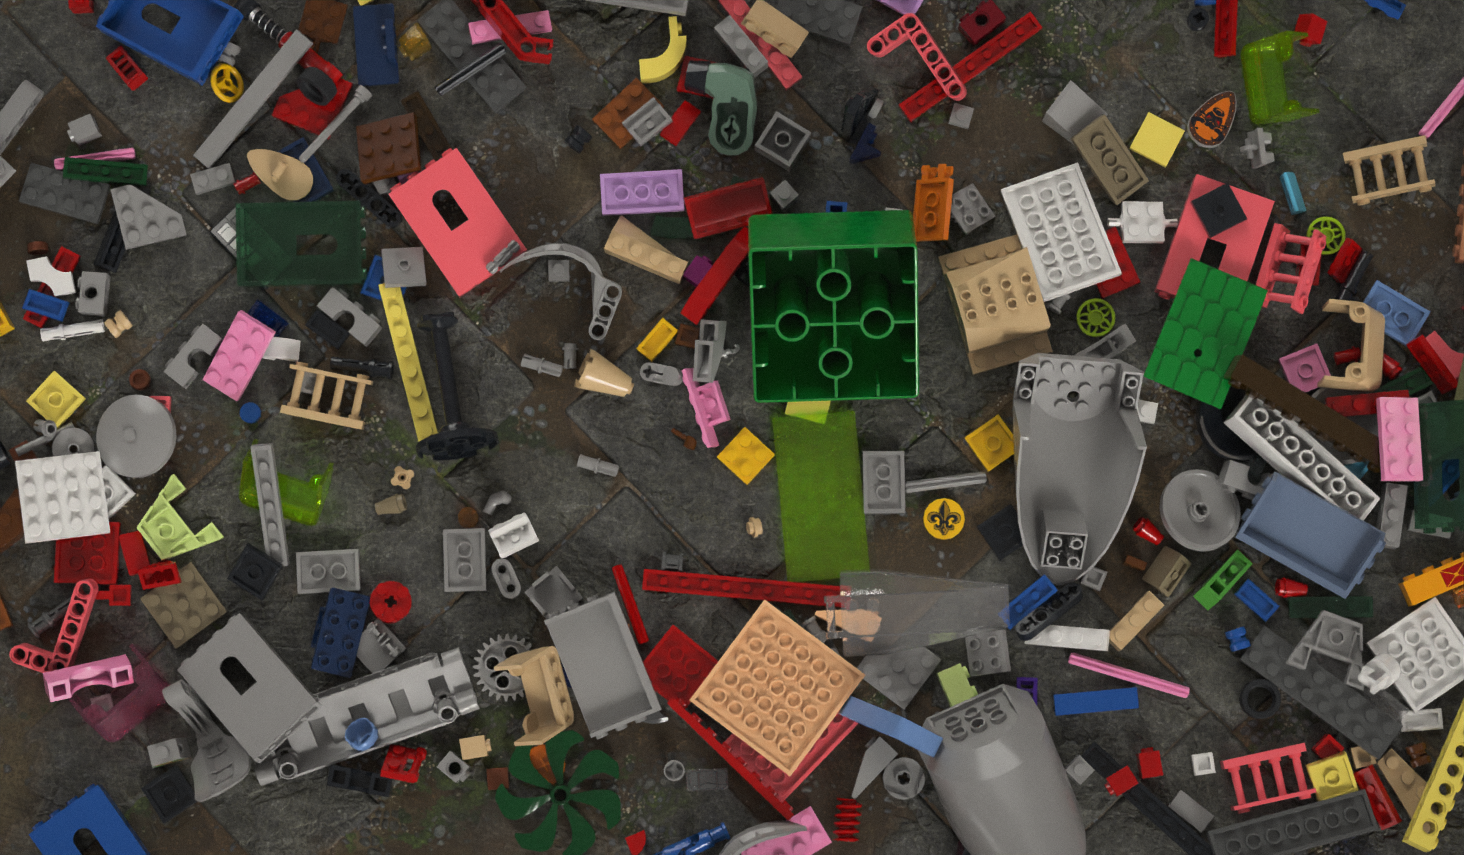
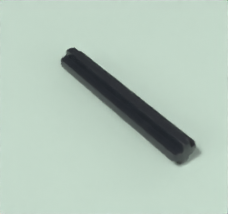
M502 43L497 44L435 85L436 91L440 96L444 95L507 52L506 48Z

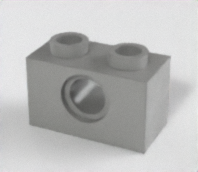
M82 271V277L78 278L80 297L76 298V309H78L80 314L107 317L111 279L109 274ZM92 289H96L97 295L94 298L89 299V291Z

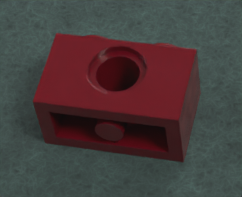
M992 0L982 1L975 7V12L971 15L967 13L959 20L961 22L958 26L959 31L973 47L1005 23L1006 16ZM983 18L986 24L978 25L975 20Z

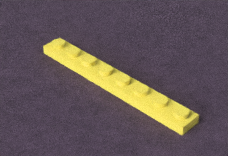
M383 283L378 286L419 442L438 433L401 287L385 288Z

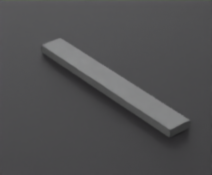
M296 29L193 156L210 169L309 50L313 42Z

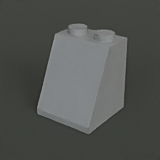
M1070 80L1048 109L1042 122L1073 144L1070 138L1100 115L1105 114L1107 117L1108 114Z

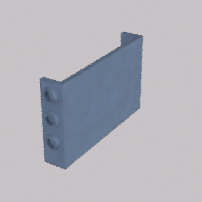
M1274 472L1271 478L1267 476L1261 486L1264 488L1261 494L1256 493L1251 502L1254 505L1251 509L1247 508L1241 519L1243 522L1238 528L1236 538L1346 599L1355 584L1359 585L1365 576L1363 573L1365 569L1372 567L1376 559L1374 558L1377 552L1381 553L1384 549L1386 533L1277 472Z

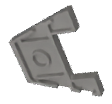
M1325 610L1321 611L1285 664L1304 670L1306 669L1310 652L1313 650L1348 663L1349 666L1344 683L1354 689L1364 690V684L1358 681V675L1364 666L1362 664V624Z

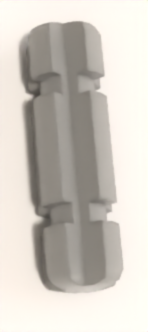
M512 240L507 245V248H504L493 258V262L490 261L486 265V269L491 274H495L499 270L498 267H502L513 256L512 254L520 249V245L515 240Z

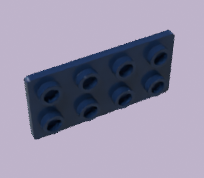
M390 3L354 6L353 16L358 85L365 87L398 84L399 69L394 5Z
M333 587L330 588L326 607H320L310 646L315 648L311 669L348 678L352 676L370 603L369 596Z

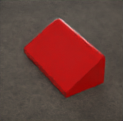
M139 531L118 535L128 573L130 576L138 575V569L150 565L143 536Z

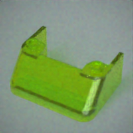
M1284 31L1246 44L1242 48L1241 61L1249 116L1253 123L1269 124L1294 121L1320 113L1317 108L1302 107L1301 103L1297 100L1288 101L1282 62L1292 57L1294 51L1293 42L1308 37V33Z
M254 439V441H253V443L251 444V446L254 445V444H258V441H259V440H258V439ZM250 446L243 460L239 500L244 505L259 510ZM329 463L324 475L314 474L310 482L277 472L283 518L313 526L318 522L331 485L334 463Z

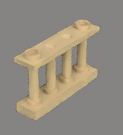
M1426 136L1344 152L1345 164L1349 163L1352 166L1358 193L1357 196H1352L1353 204L1357 203L1359 206L1366 205L1373 199L1415 190L1420 192L1431 191L1432 187L1435 186V179L1428 180L1422 154L1423 147H1427ZM1411 150L1414 153L1420 182L1407 185L1401 155H1403L1404 151ZM1391 155L1393 157L1399 187L1386 188L1381 164L1382 156ZM1370 159L1373 162L1378 191L1366 194L1360 164L1362 160Z
M296 361V365L290 364V368L297 371L290 402L287 403V406L281 405L280 413L364 430L365 422L360 421L361 417L359 414L365 385L373 386V381L369 380V376L357 374L356 378L308 368V363ZM305 372L317 374L311 405L308 406L307 410L299 408L300 404H298ZM325 376L337 378L331 410H328V414L321 413L320 408H318ZM345 380L357 382L353 407L348 418L340 417L339 412Z

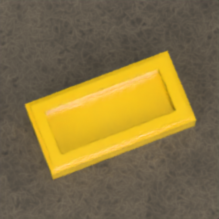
M662 318L636 350L653 362L678 333V330Z

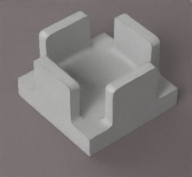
M557 566L550 572L547 571L525 591V594L546 619L548 618L547 614L559 610V613L567 611V606L583 599Z

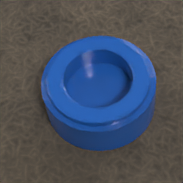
M245 403L240 409V417L246 423H256L261 417V409L255 403Z

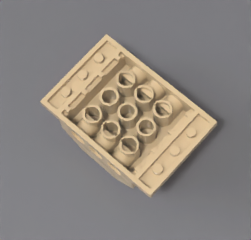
M1017 235L938 257L973 375L1018 363L1020 360L1036 353L1049 354L1053 352L1047 334L1051 324L1027 247L1021 248Z

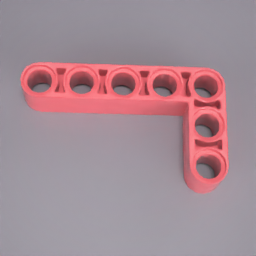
M907 13L868 41V51L873 56L879 58L887 55L910 39L945 93L956 101H960L966 96L967 89L923 22L915 14ZM910 19L916 20L913 28H907V22ZM897 30L899 32L898 38L891 40L890 34ZM922 35H926V43L924 45H919V37ZM881 42L882 49L879 52H874V45ZM933 52H937L938 59L934 62H930V54ZM949 69V76L942 79L940 77L941 71ZM959 85L961 87L960 93L952 95V88Z
M88 578L76 584L54 652L28 643H21L10 650L9 656L12 662L41 673L58 670V662H61L64 668L72 667L98 593V583L94 579ZM84 583L90 586L89 594L83 591ZM77 603H80V604L83 605V607H84V612H83V613H79V612L77 611V609H76ZM71 623L76 624V633H73L70 630ZM64 643H68L71 646L70 653L64 650ZM19 648L25 651V658H21L18 655ZM39 655L45 659L44 665L39 664L37 660Z

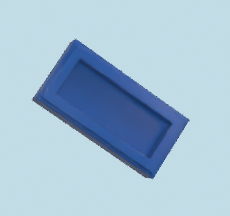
M29 289L22 308L63 322L69 302Z
M1249 579L1234 593L1240 601L1264 622L1279 608L1276 602Z

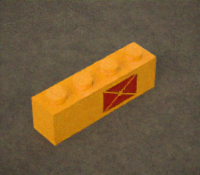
M1464 552L1460 553L1461 558L1456 560L1450 557L1441 561L1442 566L1434 568L1431 565L1422 569L1423 574L1415 576L1413 573L1403 577L1404 582L1398 585L1408 607L1463 585Z

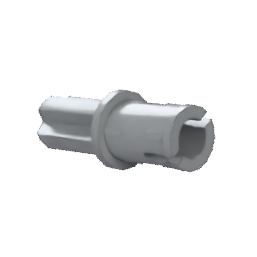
M524 354V358H522V367L536 370L539 374L543 372L556 377H560L562 374V365L546 361L545 358L540 359Z
M580 454L577 462V467L592 470L595 474L599 472L616 477L619 466L616 464L602 461L601 458L595 459Z

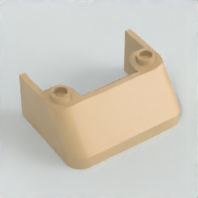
M1329 299L1322 307V311L1349 314L1352 321L1362 323L1360 363L1354 362L1346 367L1345 377L1324 375L1317 383V387L1374 392L1380 387L1382 382L1385 318L1381 312L1363 302Z
M554 646L541 647L512 655L494 666L495 671L508 670L512 676L521 675L530 713L525 716L522 724L525 735L514 742L515 746L542 745L572 725L574 712L560 658Z

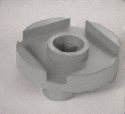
M906 757L895 759L886 766L883 772L884 788L894 798L902 800L913 798L920 793L924 786L925 776L923 769L913 759ZM905 772L910 780L902 785L898 775H903Z

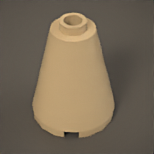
M590 349V354L587 353L579 369L580 379H576L574 384L579 389L622 397L626 394L630 395L634 387L632 378L592 349Z

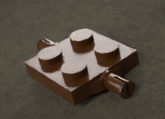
M306 0L298 30L313 40L311 49H315L317 54L321 43L328 42L338 45L348 8L347 4L335 0Z

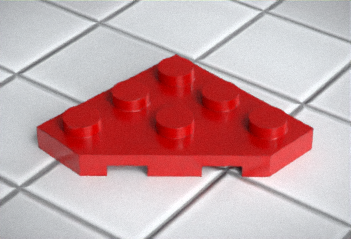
M340 78L335 84L337 88L336 95L325 106L317 105L310 101L300 89L282 95L278 99L272 117L319 136L342 111L353 83Z

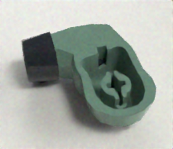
M690 60L686 72L685 89L703 95L708 94L713 97L712 120L708 133L710 143L718 152L725 155H739L747 151L753 142L754 124L757 114V97L753 73L742 67L727 63Z

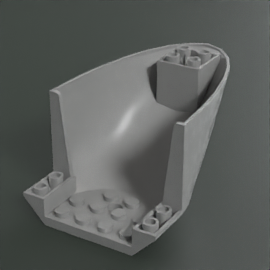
M1036 353L1020 360L1018 364L1013 394V441L1018 524L1023 547L1031 565L1040 576L1045 574L1053 584L1058 586L1074 582L1082 577L1106 553L1121 527L1139 481L1147 448L1137 412L1144 372L1120 359ZM1071 391L1078 392V395L1075 398H1069L1067 396L1068 393Z
M1001 684L926 718L922 727L942 737L943 740L934 758L919 750L918 752L928 769L950 826L971 855H1086V832L1078 802L1043 715L1028 691Z

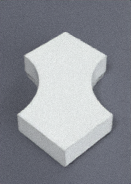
M47 256L26 261L31 282H43L49 285L55 297L76 293L72 272L56 270L51 265Z

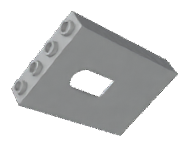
M239 613L231 617L224 628L217 630L207 643L200 645L192 657L185 659L177 671L253 760L261 763L313 716L322 705L247 618ZM227 657L237 658L257 681L242 696L221 672V663Z

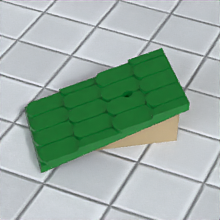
M1190 258L1143 377L1221 409L1231 386L1228 384L1229 381L1223 377L1234 356L1243 354L1268 290ZM1196 349L1201 350V354L1198 356L1194 355Z

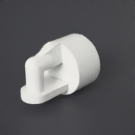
M1378 654L1363 666L1361 673L1358 675V681L1369 687L1370 693L1374 695L1379 690L1388 688L1398 680L1401 673L1400 666L1392 656Z

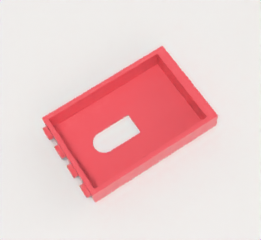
M449 148L441 154V159L438 161L433 159L424 166L425 170L420 173L418 171L412 173L407 177L408 181L404 184L398 183L390 189L391 193H389V196L460 298L493 275L486 269V265L490 261L493 262V258L504 248H507V245L512 240H515L520 245V249L513 253V256L503 266L526 252L527 249L457 148L454 150ZM439 190L450 192L469 219L452 231L432 202L433 195Z
M1199 174L1195 175L1154 291L1159 293V297L1167 300L1175 298L1190 258L1200 261L1206 240L1209 238L1190 202L1225 183ZM1230 186L1247 220L1209 239L1226 244L1219 270L1248 281L1275 201Z

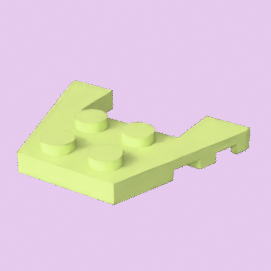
M175 474L171 475L168 483L161 490L158 498L137 526L138 531L163 561L224 538L213 522L194 535L172 507L170 502L186 490Z

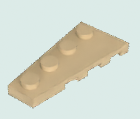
M1389 748L1376 762V765L1411 820L1427 782L1392 748ZM1433 803L1431 810L1434 814L1438 813V806ZM1425 822L1423 830L1426 833L1430 831V826Z

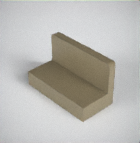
M1164 546L1142 580L1154 586L1159 592L1169 598L1192 563L1181 553Z

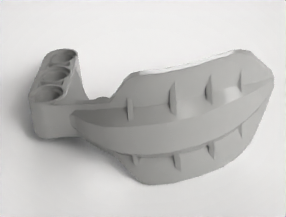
M567 243L546 244L520 254L500 269V273H502L504 269L513 264L542 255H565L584 263L591 272L593 319L589 326V335L594 340H601L606 336L621 298L622 288L618 283L603 276L598 262L588 251ZM610 286L617 287L619 294L616 297H610L607 294V289ZM604 305L609 306L611 314L609 316H602L599 311L600 307ZM601 325L604 328V333L599 336L595 335L592 332L593 326Z
M182 679L162 689L166 702L180 713L196 733L199 750L191 764L195 800L197 802L209 800L224 793L243 780L251 768L250 755L235 737L226 735L216 725L210 715L209 707L195 690Z
M785 820L764 822L735 835L724 846L719 855H739L753 845L791 833L807 831V827Z

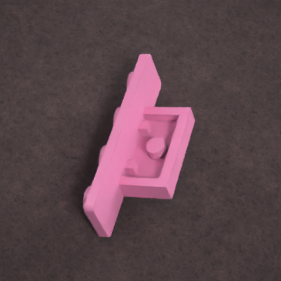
M685 368L682 370V379L687 386L689 401L696 413V422L700 425L702 431V440L707 448L717 447L719 442L713 426L731 420L718 381H713V383L700 386L699 382L693 381L694 368Z

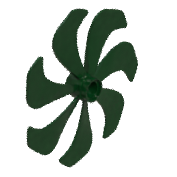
M574 730L560 732L546 742L547 757L557 784L554 786L533 766L530 760L532 745L517 746L509 761L510 773L519 780L549 789L550 794L520 798L511 795L505 786L500 784L496 791L495 800L502 814L507 819L517 820L535 811L547 801L551 800L553 802L544 821L536 830L531 833H515V838L521 848L543 852L552 846L556 834L558 805H562L572 829V842L562 854L582 855L595 842V831L588 821L567 803L569 800L582 802L600 810L605 815L608 830L612 829L620 821L621 803L619 796L611 790H590L573 794L570 792L580 782L597 773L604 772L616 779L619 778L618 763L601 750L590 751L579 763L567 785L563 784L566 754L571 746L584 741V738ZM557 789L566 791L564 799L558 800L555 798L554 793Z

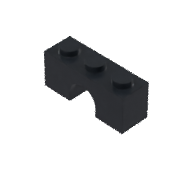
M331 765L327 786L392 797L395 779L381 777L379 773Z

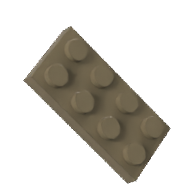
M1105 114L1100 115L1070 138L1114 205L1120 204L1149 181Z

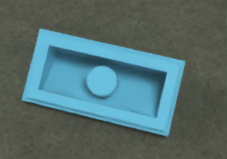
M1284 172L1280 176V181L1291 214L1295 215L1305 212V204L1295 174L1293 172Z

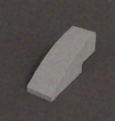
M701 319L700 338L695 340L693 381L713 383L721 360L727 321Z

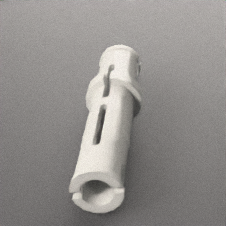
M103 319L70 325L59 324V326L51 328H41L40 334L43 342L54 339L66 340V338L103 333L105 332Z

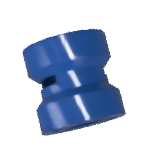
M1245 626L1225 632L1226 639L1230 640L1229 647L1231 652L1251 646L1250 641L1245 637Z

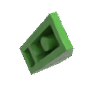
M1237 549L1193 597L1207 610L1211 609L1249 569L1252 563Z

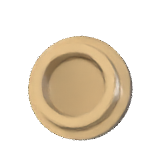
M750 517L749 522L746 523V529L753 538L762 534L763 529L759 518Z

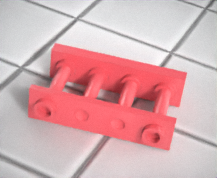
M1274 223L1256 282L1257 286L1268 290L1262 305L1263 308H1267L1271 300L1291 304L1290 308L1299 314L1304 313V309L1308 305V296L1321 253L1326 246L1327 236L1314 229L1312 237L1292 235L1285 226ZM1290 242L1309 245L1306 257L1284 254L1286 244ZM1288 262L1303 265L1300 276L1278 273L1280 264ZM1275 282L1297 284L1294 296L1273 293L1272 290Z
M1305 743L1220 761L1221 769H1228V773H1231L1238 805L1230 806L1231 811L1237 810L1238 814L1249 812L1250 807L1294 797H1299V800L1312 798L1311 794L1316 793V788L1307 789L1300 760L1301 752L1307 751ZM1289 755V759H1292L1299 791L1288 794L1279 762L1282 756ZM1268 760L1271 763L1279 796L1266 797L1259 768L1261 765L1260 761ZM1246 764L1251 768L1258 796L1257 801L1246 803L1239 774L1240 766Z

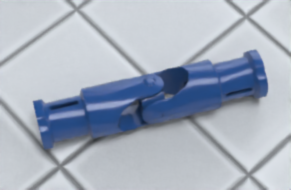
M722 822L718 827L711 830L705 829L686 839L663 848V851L653 855H695L714 847L720 841L731 838L724 822Z

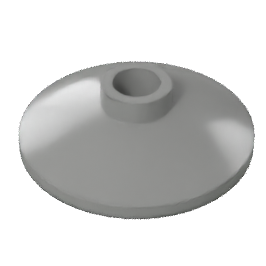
M64 429L57 434L53 441V456L94 452L93 440L82 429ZM71 445L77 446L78 449L75 453L70 452L69 448Z

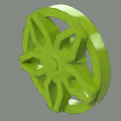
M1320 217L1309 225L1306 237H1312L1313 233L1311 231H1314V229L1327 236L1326 247L1330 251H1322L1321 255H1331L1340 250L1345 241L1346 234L1344 227L1338 220L1332 217ZM1321 221V229L1313 227L1316 223ZM1330 222H1333V223L1336 224L1339 228H1333V229H1331V224H1330ZM1341 236V242L1338 246L1336 240L1334 239H1337ZM1331 242L1333 243L1335 249H1333L1329 245Z
M1093 298L1085 301L1079 307L1076 321L1084 334L1091 337H1101L1113 328L1115 312L1107 301ZM1095 302L1102 303L1105 306L1100 307V309H1098V306L1095 304ZM1090 303L1094 307L1092 311L1090 310ZM1087 305V311L1089 313L1085 312L1080 314L1084 306ZM1109 309L1106 314H1103L1102 310ZM1109 313H1111L1112 316L1111 323L1108 321V319L1104 318L1107 317ZM1087 316V320H1082L1080 317ZM1105 322L1108 327L1102 326V323ZM1081 323H1089L1087 326V330L1082 326ZM1091 325L1095 326V329L1092 333L1090 332ZM1098 326L1105 330L1104 332L1096 333Z

